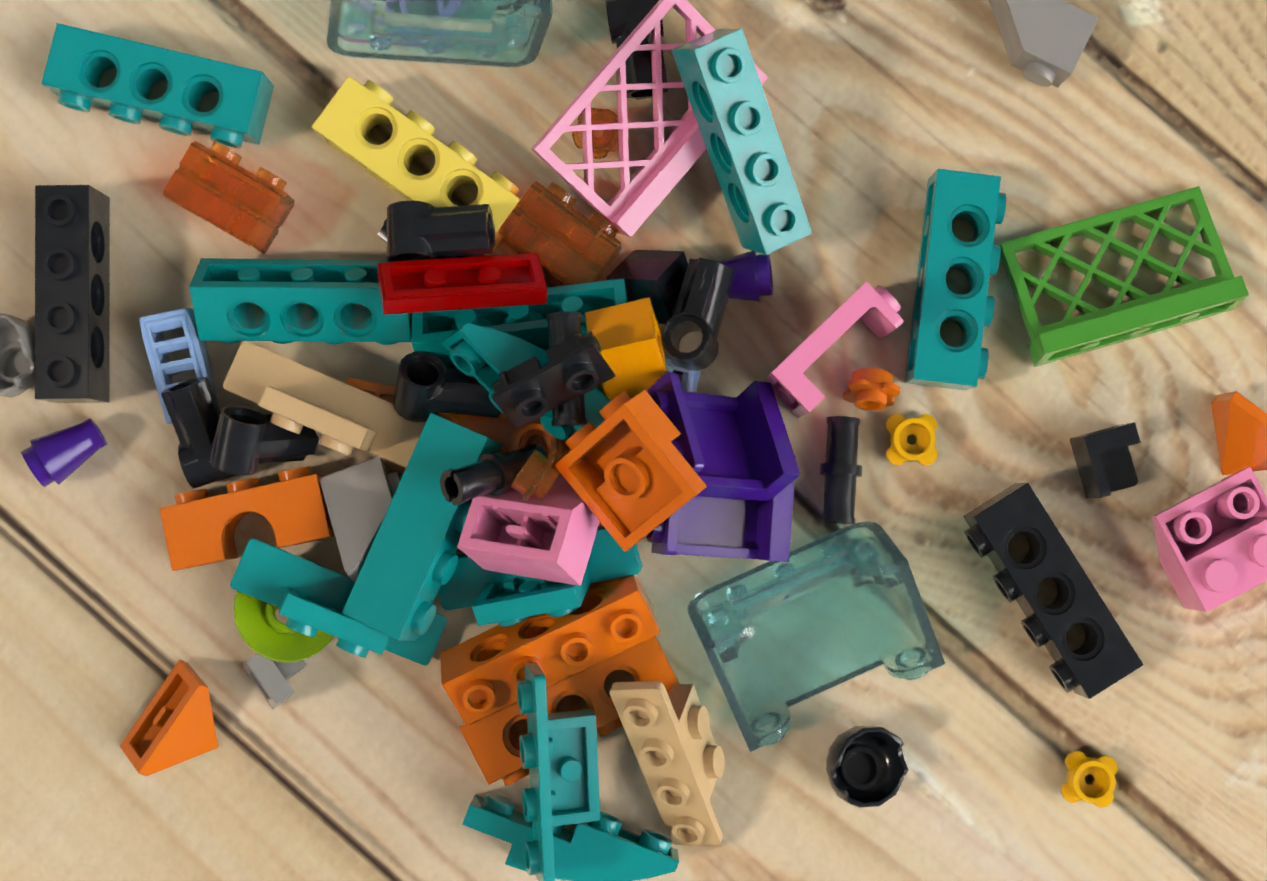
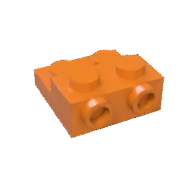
M643 390L633 398L624 391L599 411L605 421L597 428L592 422H589L565 442L571 451L555 464V467L624 552L628 551L707 487L672 444V441L681 433L646 390Z

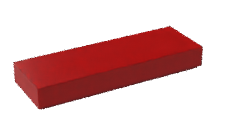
M538 253L377 263V278L383 315L546 304L548 290Z

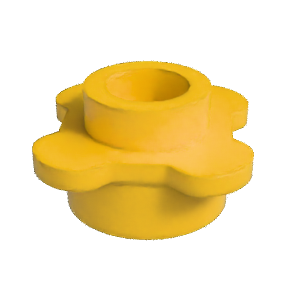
M894 414L887 419L885 428L890 433V447L886 450L885 455L891 464L899 466L905 461H918L921 465L927 466L935 462L938 457V451L935 448V431L938 428V424L933 416L923 414L919 418H904L901 414ZM909 435L916 437L915 444L910 445L907 442Z
M1081 751L1070 752L1065 758L1068 774L1066 782L1061 786L1063 798L1070 803H1077L1079 800H1083L1099 808L1109 806L1113 801V792L1116 786L1115 774L1118 771L1116 761L1108 755L1092 758L1086 757ZM1088 774L1093 775L1094 778L1091 784H1086L1085 777Z

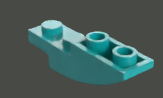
M471 323L464 324L441 343L450 352V359L453 364L464 374L473 376L489 392L490 401L501 412L502 410L491 397V394L495 393L492 383L500 379L499 373L508 371L534 356L540 361L542 367L545 364H550L545 350L513 335ZM595 387L592 391L585 393L584 397L587 424L592 422L597 428L604 421L599 411L611 400ZM552 410L540 417V422L545 430L555 438L565 442L585 426L553 427L551 421H553Z
M486 793L484 798L474 795L462 825L511 843L505 865L527 872L524 845L526 841H533L532 822H526L524 814L514 810L515 802L494 793ZM601 811L600 821L577 823L573 832L564 829L565 825L553 826L555 878L561 880L633 881L675 872L679 863L678 850L670 847L672 840L668 837L646 829L642 830L641 835L621 828L623 822L620 819Z

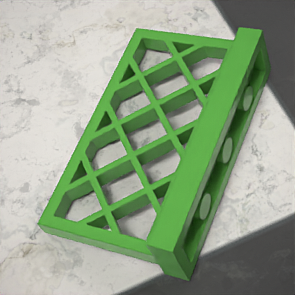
M1199 186L1000 243V256L1031 341L1028 350L1034 367L1228 312L1249 296L1242 275L1238 277L1233 275ZM1189 204L1196 222L1190 236L1162 223L1169 209ZM1160 212L1157 219L1148 216ZM1131 220L1150 230L1140 250L1113 237L1120 223ZM1111 226L1107 234L1098 230ZM1157 233L1184 246L1174 267L1146 254ZM1199 233L1203 242L1197 240ZM1083 235L1101 244L1091 265L1063 252L1069 238ZM1061 240L1058 248L1049 245ZM1107 247L1134 260L1124 281L1097 269ZM1034 249L1052 259L1040 280L1021 270L1015 253ZM1190 250L1209 258L1216 276L1199 280L1181 271ZM1057 261L1085 275L1074 296L1046 283ZM1141 264L1168 277L1161 292L1150 295L1130 285ZM1091 278L1118 291L1110 307L1098 309L1080 300ZM1175 281L1183 284V286L1171 289ZM1027 285L1035 289L1032 297L1029 294ZM1041 292L1069 306L1061 321L1044 326L1040 325L1034 305ZM1125 295L1134 299L1121 303ZM1075 309L1084 313L1083 315L1070 318Z

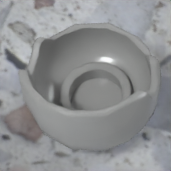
M0 313V396L12 398L21 395L35 384V328L27 321Z

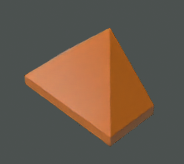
M1237 391L1216 395L1211 402L1222 475L1234 474L1245 467H1251L1252 471L1267 470V413Z
M179 659L120 745V748L139 774L149 776L218 748L209 689L193 668L183 660Z

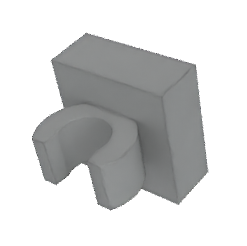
M255 654L245 661L243 669L272 709H275L295 693L286 680L302 670L307 664L304 660L292 663L273 662L259 654Z

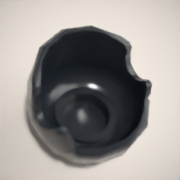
M854 726L838 735L829 747L826 759V771L836 795L845 802L859 808L879 807L894 797L902 784L904 776L908 772V766L902 751V746L904 745L902 739L880 726Z

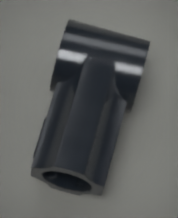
M605 0L611 42L616 44L617 49L659 0ZM661 19V20H660V27H661V37H662V36H664V31H663V21H662V19ZM650 33L640 45L651 44ZM651 50L634 51L625 61L626 84L652 83ZM661 50L662 82H667L663 50ZM663 88V93L668 92V88ZM652 89L627 90V98L637 100L652 98Z
M399 201L387 207V262L493 254L495 226L492 209L489 204L435 208L431 204L421 201Z
M704 258L689 259L673 317L666 322L662 331L664 348L681 367L687 370L699 371L705 369L714 362L718 355L719 343L717 337L736 272L733 268L717 261ZM694 331L703 334L702 342L697 349L689 353L679 351L680 341L687 333Z
M414 351L407 354L401 360L393 405L399 416L416 423L426 422L430 413L438 415L439 412L499 418L501 413L490 401L489 392L473 376L464 374L457 367L446 366L445 362L437 355L426 351Z
M208 377L193 378L165 389L161 396L180 442L178 445L179 461L189 485L194 489L236 476L235 474L218 470L209 463V455L220 415V408Z
M225 406L220 411L209 455V463L226 473L251 475L257 471L259 464L303 461L306 456L315 454L319 437L315 430L303 426L299 435L270 423L272 414H263L257 410L242 406Z

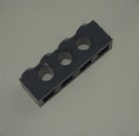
M35 185V399L53 403H109L110 197L90 185Z
M1015 483L963 516L970 527L964 531L967 540L981 558L988 555L998 571L997 574L993 575L996 586L1007 601L1011 603L1016 600L1026 615V618L1021 621L1024 630L1037 647L1040 648L1045 645L1055 661L1049 668L1059 685L1067 693L1073 690L1074 693L1091 699L1144 665L1029 483ZM1020 532L1029 542V552L1023 560L1016 562L1008 552V543L1013 535ZM1050 577L1057 586V596L1050 605L1043 606L1037 598V588L1044 579ZM1080 623L1085 630V641L1080 648L1071 651L1066 644V633L1072 625Z

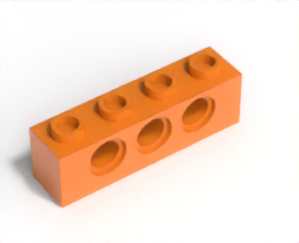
M637 574L591 583L581 606L570 614L551 617L548 613L527 617L524 621L512 626L503 627L497 625L441 652V685L464 723L468 726L518 702L517 682L525 680V664L527 663L538 664L545 674L547 688L660 634L661 631L652 603Z
M654 636L547 687V714L560 712L558 703L563 697L571 694L578 695L586 701L588 709H592L596 714L597 732L599 736H604L623 726L611 699L610 692L605 686V679L612 671H628L633 675L636 682L660 681L664 684L668 696L673 684L680 683L657 637ZM518 702L468 726L463 722L459 727L488 785L502 779L505 786L530 774V768L523 769L519 742L515 740L512 734V725L519 720L527 719V714H520Z

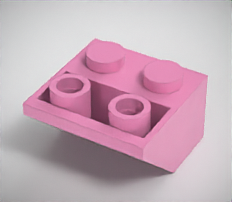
M1245 467L1152 516L1160 564L1184 608L1208 612L1267 581V497L1251 467Z
M547 472L543 477L532 478L514 484L508 493L499 496L485 494L473 498L457 547L484 570L581 586L600 521L562 474Z

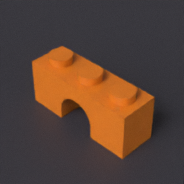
M310 466L279 472L280 482L260 486L258 478H250L226 484L227 494L208 497L207 489H200L174 495L176 505L159 508L172 571L185 570L238 558L234 541L235 529L240 520L252 512L261 514L270 522L274 530L277 548L335 537L319 478L327 475H311Z

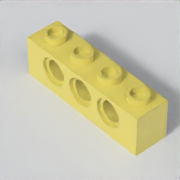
M349 76L311 126L322 140L407 201H421L431 204L435 208L454 207L457 205L451 202V195L456 187L461 184L476 186L478 188V195L470 205L489 204L491 207L495 226L494 251L524 210L521 200L516 197L520 189L496 171L489 177L473 166L478 159L459 143L452 141L447 147L432 136L436 129L419 114L410 110L404 116L390 106L393 97L376 83L367 80L363 86ZM378 124L393 126L392 135L387 142L380 145L368 142L369 132L374 126ZM417 155H433L435 157V165L429 173L421 176L410 173V163Z

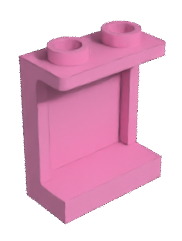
M866 281L778 365L763 382L772 384L774 394L797 418L809 413L825 396L803 372L857 320H861L879 339L897 329L904 322L897 313L901 309L899 303L885 288L878 285L873 289Z

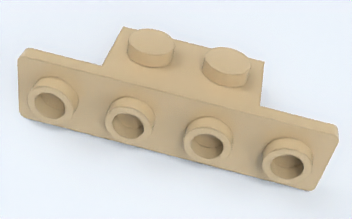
M243 341L240 344L223 383L225 390L255 402L258 406L273 412L270 423L299 435L303 426L322 433L319 444L350 456L353 447L371 452L405 468L426 422L416 423L408 421L399 416L392 403L248 341Z
M660 681L613 683L610 690L611 699L672 843L686 846H719L723 833L710 803V798L717 778H721L723 775L725 758L722 747L716 745L710 729L708 710L705 706H701L694 685L673 684L668 696L664 684Z

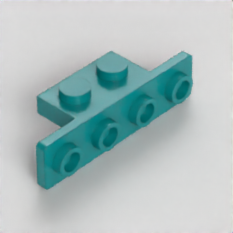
M598 526L581 586L484 570L464 553L458 555L456 570L447 584H441L438 595L445 610L472 606L478 626L498 623L499 626L506 627L518 624L530 616L548 613L551 617H560L570 614L581 606L591 583L639 574L643 564L636 544L624 552L605 527Z
M255 538L248 541L230 582L232 589L279 607V614L288 617L285 626L310 637H316L318 630H321L339 638L336 643L337 647L366 658L369 650L381 655L386 650L421 665H428L447 623L444 615L436 613L427 632L423 635L419 634L417 641H398L342 614L355 584L350 577Z
M537 663L525 664V680L517 682L518 708L521 715L527 714L528 734L520 735L519 738L520 758L523 769L530 768V788L522 789V807L525 821L532 822L533 841H526L524 845L525 863L528 875H536L538 881H555L553 826L600 821L596 714L592 709L547 714L545 674Z

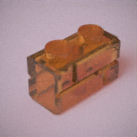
M197 141L192 142L179 163L180 167L175 170L164 188L163 196L262 254L266 253L277 236L280 226L284 224L294 207L295 200L283 191L287 182L262 167H259L255 175L240 167L238 164L243 157L217 141L213 142L210 149Z
M535 181L499 230L501 239L520 253H538L542 268L565 285L600 281L622 249L621 242L615 238L619 230L612 223L597 213H593L590 219L573 208L577 200L569 192L553 182L546 189Z

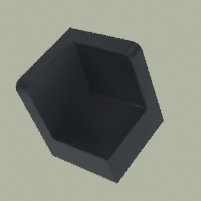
M634 250L606 279L624 278L628 302L650 298L658 324H666L673 317L688 262L684 251Z
M1135 422L1116 425L1069 439L1086 499L1103 498L1110 496L1111 492L1137 485L1138 478L1128 447L1141 443Z

